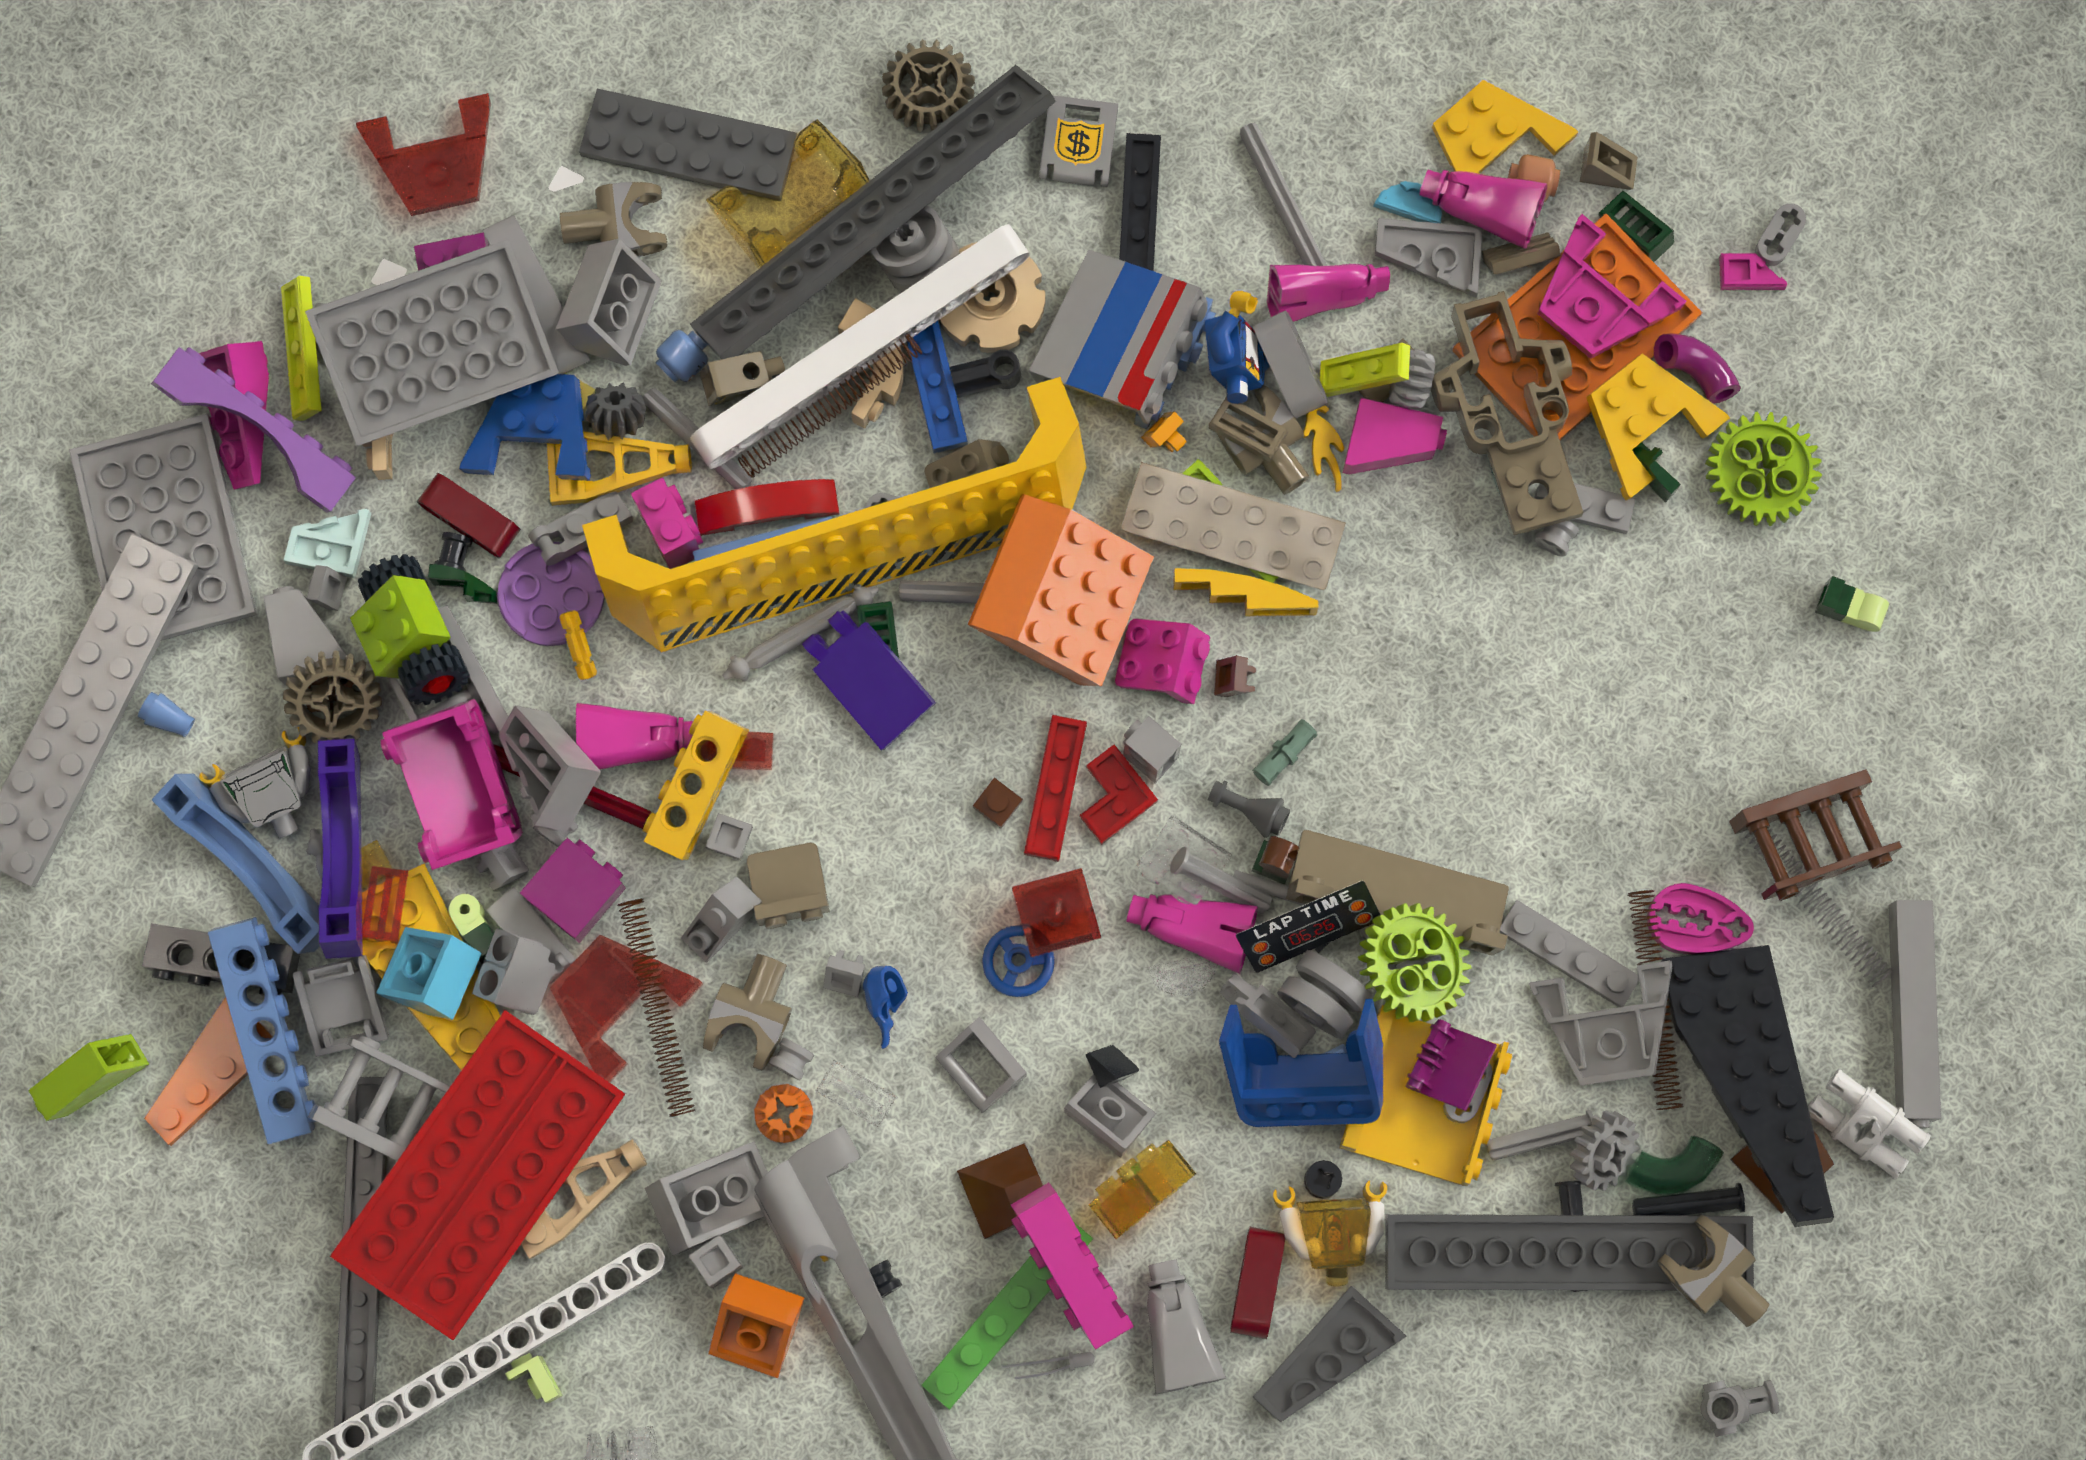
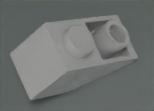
M736 877L710 896L681 939L707 963L749 921L754 914L753 906L760 905L762 901Z

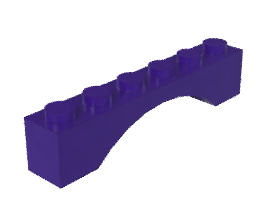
M354 738L318 741V778L323 837L319 944L325 959L363 956L360 753Z

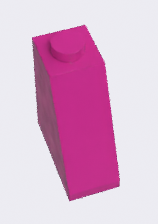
M1360 398L1342 473L1355 474L1433 459L1436 449L1443 450L1447 430L1441 428L1443 417Z

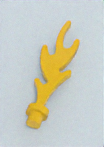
M1324 405L1306 414L1303 438H1306L1310 431L1314 432L1312 439V463L1315 475L1319 476L1322 473L1321 459H1325L1334 477L1335 491L1339 492L1342 489L1340 469L1329 445L1332 444L1339 452H1343L1345 447L1335 428L1317 414V411L1324 414L1329 411V408Z

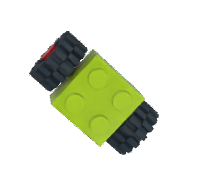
M402 554L400 558H398V555H392L391 560L388 561L386 558L380 559L379 565L371 564L369 566L370 571L364 570L361 573L362 577L358 579V587L365 603L350 617V620L375 676L400 679L409 701H414L417 705H420L422 702L424 705H430L432 700L438 703L441 702L442 697L446 696L447 699L452 697L453 691L459 692L462 690L461 685L468 683L467 678L470 677V674L456 646L446 644L451 636L431 595L428 582L418 560L414 556L409 557L408 554Z

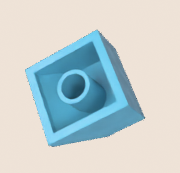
M405 927L376 994L427 1015L453 1020L482 953L453 935Z

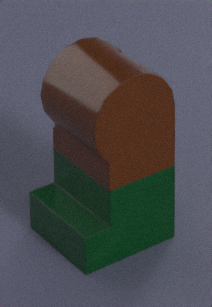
M1270 836L1268 841H1263L1252 872L1285 885L1300 848L1288 840Z

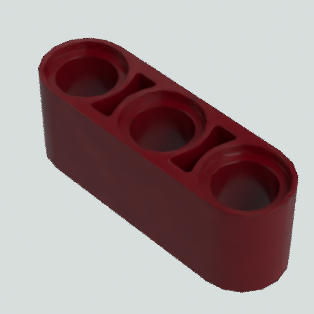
M440 473L435 475L417 500V503L427 512L460 534L471 538L472 542L499 559L521 530L510 519Z
M1249 1226L1230 1333L1267 1340L1286 1239L1284 1233Z

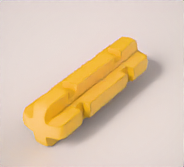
M576 610L562 613L559 619L562 628L566 629L567 632L564 635L573 662L576 661L577 664L575 666L577 676L580 680L592 678L597 675L594 661L590 660L592 654L584 629L580 628L582 622L579 613Z

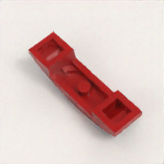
M834 479L796 480L762 484L726 491L695 500L700 536L735 531L734 527L791 518L804 517L806 520L839 515Z

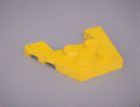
M1482 80L1432 125L1436 138L1453 170L1478 174L1528 131L1554 156L1578 134V131L1572 126L1485 80Z
M1643 353L1586 397L1600 437L1605 439L1611 455L1609 461L1613 472H1617L1622 485L1620 491L1625 500L1632 498L1654 480L1632 449L1681 411L1702 439L1709 436L1730 419L1727 413Z

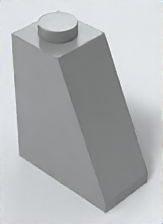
M291 586L279 587L273 590V594L263 596L277 677L284 685H286L287 677H295L293 668L296 665L306 668L304 659L307 656L317 662L320 651L325 653L326 659L332 658L333 651L337 650L339 651L340 659H345L346 652L299 589H294Z

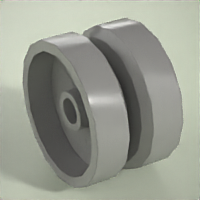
M926 205L911 217L906 224L897 228L882 240L877 247L872 248L871 252L894 288L904 292L959 255V248L936 210Z
M1307 950L1296 965V969L1303 979L1288 976L1277 994L1289 1007L1308 1022L1324 1032L1342 1039L1353 1024V1020L1346 1010L1361 1012L1365 999H1370L1372 995L1357 979L1337 964L1314 951Z

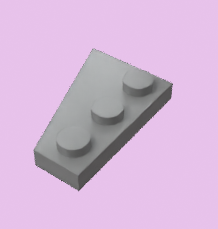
M1378 218L1375 256L1476 298L1479 286L1483 229L1475 226Z

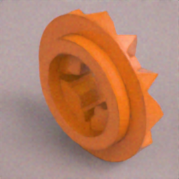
M789 1084L771 1086L760 1095L754 1109L756 1125L760 1132L768 1139L779 1143L792 1142L802 1137L809 1129L813 1119V1108L808 1096L801 1089ZM777 1099L786 1108L791 1106L799 1107L789 1114L790 1128L781 1119H768L778 1112Z

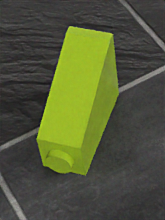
M132 1034L93 1041L83 1046L28 1091L35 1101L37 1110L44 1116L45 1120H54L69 1116L147 1067L149 1062Z

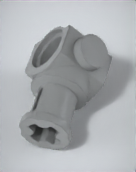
M1725 1380L1703 1385L1704 1392H1702L1703 1399L1700 1410L1703 1418L1709 1423L1710 1429H1714L1715 1437L1736 1433V1425L1748 1422L1750 1415L1768 1411L1772 1414L1779 1413L1778 1397L1771 1380L1764 1381L1762 1386L1742 1390L1740 1385L1726 1388ZM1717 1398L1723 1399L1728 1405V1413L1723 1419L1717 1418L1712 1412V1404ZM1762 1398V1401L1750 1403V1400Z

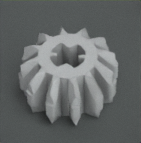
M1410 349L1409 380L1391 384L1389 398L1392 404L1408 409H1420L1426 404L1432 387L1435 369V359L1432 354L1425 353L1423 350Z

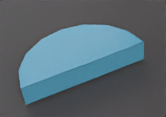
M1403 181L1398 185L1391 186L1380 193L1373 206L1414 221L1441 223V208L1433 205L1432 199L1419 196L1422 186L1419 183Z

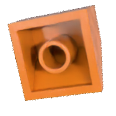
M735 1273L721 1302L708 1354L778 1378L793 1338L805 1297Z

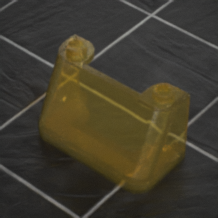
M818 119L801 130L795 139L794 148L798 158L791 163L781 201L750 194L744 196L734 186H726L706 199L712 212L758 269L870 181L861 161Z

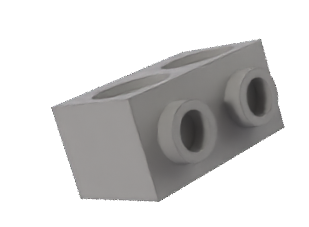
M1150 716L1143 723L1136 720L1124 734L1123 756L1155 784L1179 758L1182 744Z

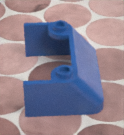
M1365 999L1358 1029L1352 1031L1347 1037V1053L1299 1054L1295 1058L1291 1055H1278L1275 1043L1264 1034H1244L1237 1005L1229 1006L1219 1045L1237 1114L1245 1124L1253 1127L1367 1124L1379 1118L1383 1105V1041L1373 999Z

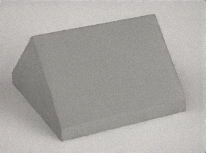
M1094 1074L1064 1107L1065 1114L1120 1158L1156 1114L1118 1082L1100 1088Z

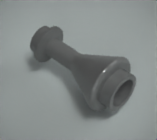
M1224 780L1223 783L1215 782L1208 797V801L1213 802V807L1216 808L1222 802L1242 811L1264 838L1269 837L1271 833L1277 836L1281 834L1290 814V809L1283 807L1284 800L1282 798L1248 799L1226 789L1227 781Z

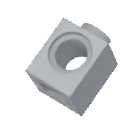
M718 1235L689 1255L709 1287L713 1289L744 1268L725 1238L721 1235Z

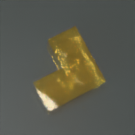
M1167 1140L1158 1148L1153 1143L1136 1156L1139 1162L1131 1158L1116 1171L1120 1176L1117 1180L1111 1176L1095 1189L1099 1196L1088 1206L1115 1239H1118L1135 1226L1154 1208L1173 1195L1196 1175V1172L1170 1140Z

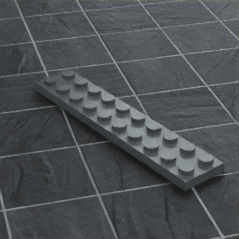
M1385 1214V1289L1678 1291L1663 1273L1657 1261L1666 1254L1680 1266L1684 1265L1687 1268L1696 1267L1706 1256L1707 1247L1701 1235L1702 1231L1694 1223L1700 1215ZM1704 1215L1732 1234L1754 1256L1753 1216ZM1754 1263L1741 1275L1753 1288Z

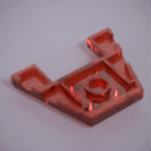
M489 93L458 100L465 130L464 134L395 149L387 116L356 123L359 133L411 216L480 201L491 110Z
M599 935L549 988L593 1071L611 1083L628 1063L601 1038L642 995L639 991L650 986H637L639 983L649 980H636V977L645 973H634V971L644 966L634 967L632 965L643 959L632 960L630 958L640 952L630 953L631 948ZM642 954L634 958L646 957L647 955ZM653 958L635 964L659 962V964L639 971L658 968L661 969L660 971L640 978L662 975V977L641 985L665 982L658 987L666 989L663 992L680 1008L703 985L698 978Z

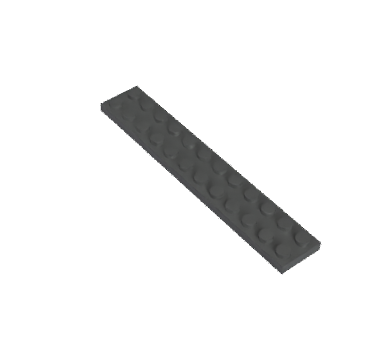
M1014 65L690 323L691 327L721 359L742 355L748 347L762 336L768 334L778 323L797 311L802 304L817 292L822 291L827 284L842 272L851 268L857 260L872 248L877 247L882 240L897 228L906 224L911 217L926 205L932 203L951 185L961 180L966 173L981 161L986 160L991 153L1006 141L1015 137L1031 121L1041 116L1045 110L1056 102L1053 95L1020 67Z

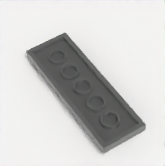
M597 88L579 153L581 157L781 201L797 145L798 134L797 132Z

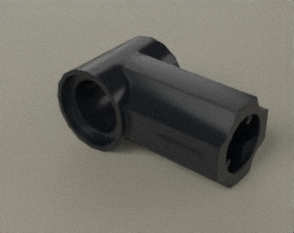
M998 350L990 357L950 367L957 398L996 388L1003 390L1011 389L1017 386L1022 377L1019 360L1009 350ZM1002 364H1010L1014 367L1013 371L1006 376L996 373L997 368Z

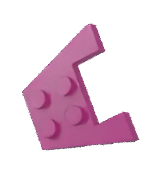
M1581 214L1577 219L1537 314L1591 359L1677 312L1685 305L1686 300L1662 281L1640 306L1634 304L1583 261L1604 239L1606 233Z

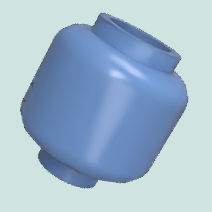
M676 330L657 348L656 354L659 359L655 363L674 382L678 379L688 382L707 364L708 357L703 351L707 344L693 330L688 335L681 330Z

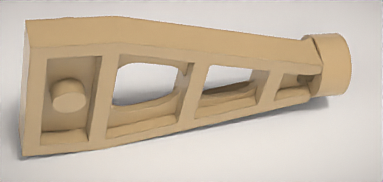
M633 1139L615 1150L579 1160L563 1183L570 1186L575 1195L573 1207L560 1219H552L547 1210H544L521 1243L529 1259L563 1241L633 1172L647 1165L642 1152ZM622 1155H624L629 1166L625 1167L622 1165ZM593 1167H601L607 1176L605 1185L590 1196L584 1195L576 1180L577 1175Z

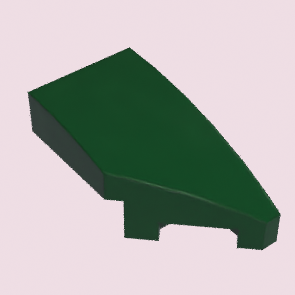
M1641 442L1632 451L1654 479L1649 483L1650 487L1666 503L1676 493L1681 484L1657 463L1663 453L1662 450L1657 447L1650 450Z
M429 564L428 578L434 586L464 588L463 596L467 602L497 604V592L470 573L454 567Z

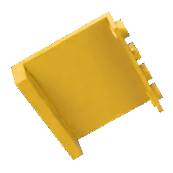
M1382 1005L1377 1014L1383 1041V1105L1381 1114L1372 1123L1346 1124L1339 1148L1462 1186H1468L1471 1179H1478L1482 1168L1483 1159L1477 1157L1481 1144H1488L1493 1124L1487 1121L1490 1110H1497L1503 1089L1498 1088L1497 1085L1500 1074L1506 1075L1510 1067L1512 1054L1507 1053L1509 1043L1496 1044V1049L1489 1061L1493 1072L1492 1078L1475 1116L1465 1123H1455L1445 1115L1444 1102L1405 1087L1409 1079L1407 1075L1412 1073L1418 1060L1416 1056L1418 1053L1421 1054L1423 1050L1421 1045L1426 1043L1432 1030L1430 1028L1431 1024L1420 1020L1409 1022L1408 1017L1396 1019V1009L1384 1012V1005ZM1459 1108L1455 1110V1114L1458 1116L1464 1112V1110Z

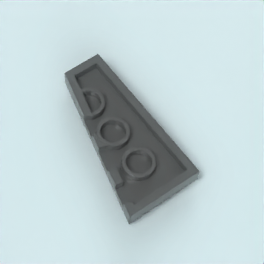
M1350 1286L1254 1394L1253 1398L1275 1419L1282 1422L1407 1336L1355 1288Z

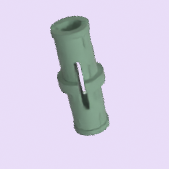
M1301 719L1287 736L1281 741L1277 740L1272 745L1273 750L1252 770L1254 775L1262 783L1270 786L1272 781L1289 764L1293 765L1298 760L1297 755L1318 735L1316 730L1308 722Z

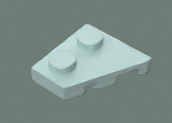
M368 509L357 510L358 513L340 518L333 516L322 519L316 524L305 523L293 526L283 561L288 565L313 570L315 565L328 566L344 576L355 578L372 513Z

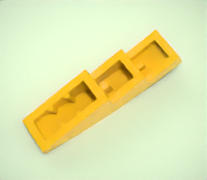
M1174 568V590L1209 589V603H1245V616L1316 615L1319 608L1318 600L1288 587L1255 577L1217 570Z

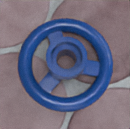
M1021 925L1006 927L994 934L985 946L982 958L984 974L989 983L997 991L1012 997H1025L1041 990L1050 980L1055 964L1054 952L1046 937L1031 927ZM1010 937H1027L1040 947L1042 953L1032 954L1026 945L1013 944ZM999 945L1005 951L1004 964L1008 969L1003 981L996 974L993 965L994 953ZM1017 954L1024 956L1025 963L1021 966H1015L1011 961L1013 956ZM1043 965L1042 972L1035 981L1025 986H1013L1018 974L1025 973L1031 966Z

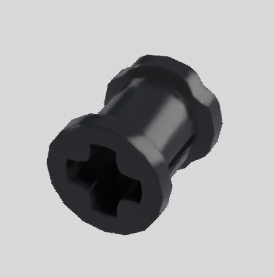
M443 532L441 538L443 545L440 557L434 564L466 571L463 565L467 549L471 547L473 540L464 535Z

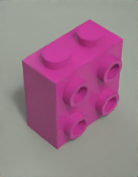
M662 477L632 492L631 495L637 510L669 569L676 568L694 560L693 551L699 550L698 545L702 544L703 540L692 516L689 515L684 518L683 514L687 513V510L676 486L673 484L668 487Z

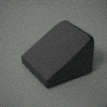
M1114 1045L1086 1054V1058L1100 1088L1122 1081L1139 1072V1068Z

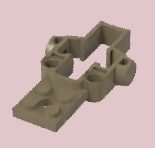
M1504 291L1498 292L1497 295L1468 303L1454 304L1451 318L1464 357L1434 374L1431 393L1436 407L1440 412H1456L1468 448L1473 453L1488 455L1513 535L1582 517L1584 512L1558 433L1564 427L1569 413L1561 381L1572 375L1571 357L1565 343L1562 340L1519 338ZM1491 313L1498 315L1513 363L1520 362L1521 357L1537 358L1539 365H1545L1543 377L1547 387H1539L1535 382L1524 385V397L1538 436L1513 443L1506 442L1491 395L1482 396L1480 404L1472 406L1466 401L1459 379L1468 370L1470 375L1476 374L1480 363L1466 320ZM1553 410L1558 414L1559 420L1549 421L1544 418L1542 412ZM1481 428L1486 429L1491 433L1492 438L1488 440L1479 439L1474 431ZM1540 483L1546 487L1548 495L1543 499H1535L1530 496L1528 487L1531 484Z

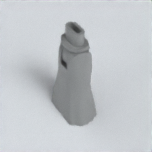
M1177 1259L1149 1265L1152 1282L1147 1283L1150 1288L1147 1308L1152 1342L1155 1393L1163 1394L1185 1389L1192 1385L1194 1387L1226 1379L1219 1356L1199 1309L1197 1299L1191 1287L1185 1281V1275H1180Z

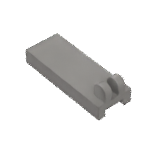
M512 887L486 909L504 931L539 941L550 950L548 961L554 963L555 968L549 984L554 982L568 967L577 962L576 958L515 887Z

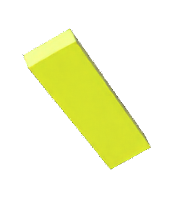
M299 275L281 287L292 418L293 420L305 421L321 412L322 409L316 340L305 311L313 308L310 277Z

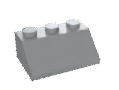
M620 238L588 245L556 330L579 351L624 366L631 365L662 280Z

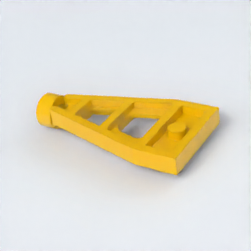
M583 431L584 438L587 440L588 452L600 451L613 455L615 458V471L611 476L597 481L564 480L555 475L561 444L547 443L549 491L552 506L588 503L601 495L615 491L620 492L671 474L692 472L689 444L674 446L672 444L625 437L622 440L619 436H613L608 440L605 434L595 435V433ZM626 452H646L650 455L651 466L645 471L627 474L624 472L623 455ZM670 455H674L675 464L669 462Z

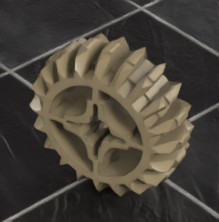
M922 39L920 41V48L915 49L911 43H908L907 54L897 50L895 53L897 62L888 61L887 70L889 72L884 73L882 76L883 83L886 84L882 87V95L888 97L885 103L888 109H894L893 117L896 120L904 117V126L907 128L915 121L917 122V130L920 133L924 130L925 124H930V129L933 131L937 128V123H943L967 104L968 100L974 98L975 92L971 87L975 85V77L969 75L971 65L963 63L964 55L961 52L952 55L953 46L950 44L942 50L937 39L933 42L932 47H927L926 41ZM933 64L936 66L932 68H925L922 65ZM908 73L914 85L910 88V94L905 97L900 90L903 78ZM952 74L957 86L953 95L948 98L943 86L947 83V78ZM930 103L935 105V107H921V105Z
M337 650L333 651L332 658L326 659L325 653L320 651L317 662L307 656L304 659L306 668L298 665L293 668L295 677H287L286 686L289 689L283 691V699L287 701L284 705V711L286 714H291L289 720L292 726L300 725L299 734L302 737L312 732V742L317 743L321 737H326V740H333V738L347 739V735L350 734L358 740L361 737L359 728L366 731L372 728L369 719H378L379 711L376 707L382 705V697L377 695L381 692V685L378 682H373L376 679L373 670L365 671L366 662L364 660L353 664L354 656L351 653L342 660ZM328 676L323 684L311 685L314 681ZM340 677L352 681L361 692H355L354 688L342 685ZM335 686L337 701L333 702V709L330 710L328 695H332V687ZM305 705H311V708L321 710L325 714V719L312 714ZM345 711H354L349 716L342 719H338L341 713Z

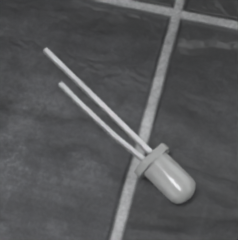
M1069 1352V1356L1002 1365L1001 1367L1009 1368L1066 1359L1070 1361V1365L1052 1371L1015 1377V1379H1024L1052 1374L1067 1368H1071V1371L1078 1367L1091 1366L1095 1358L1091 1352L1077 1354Z

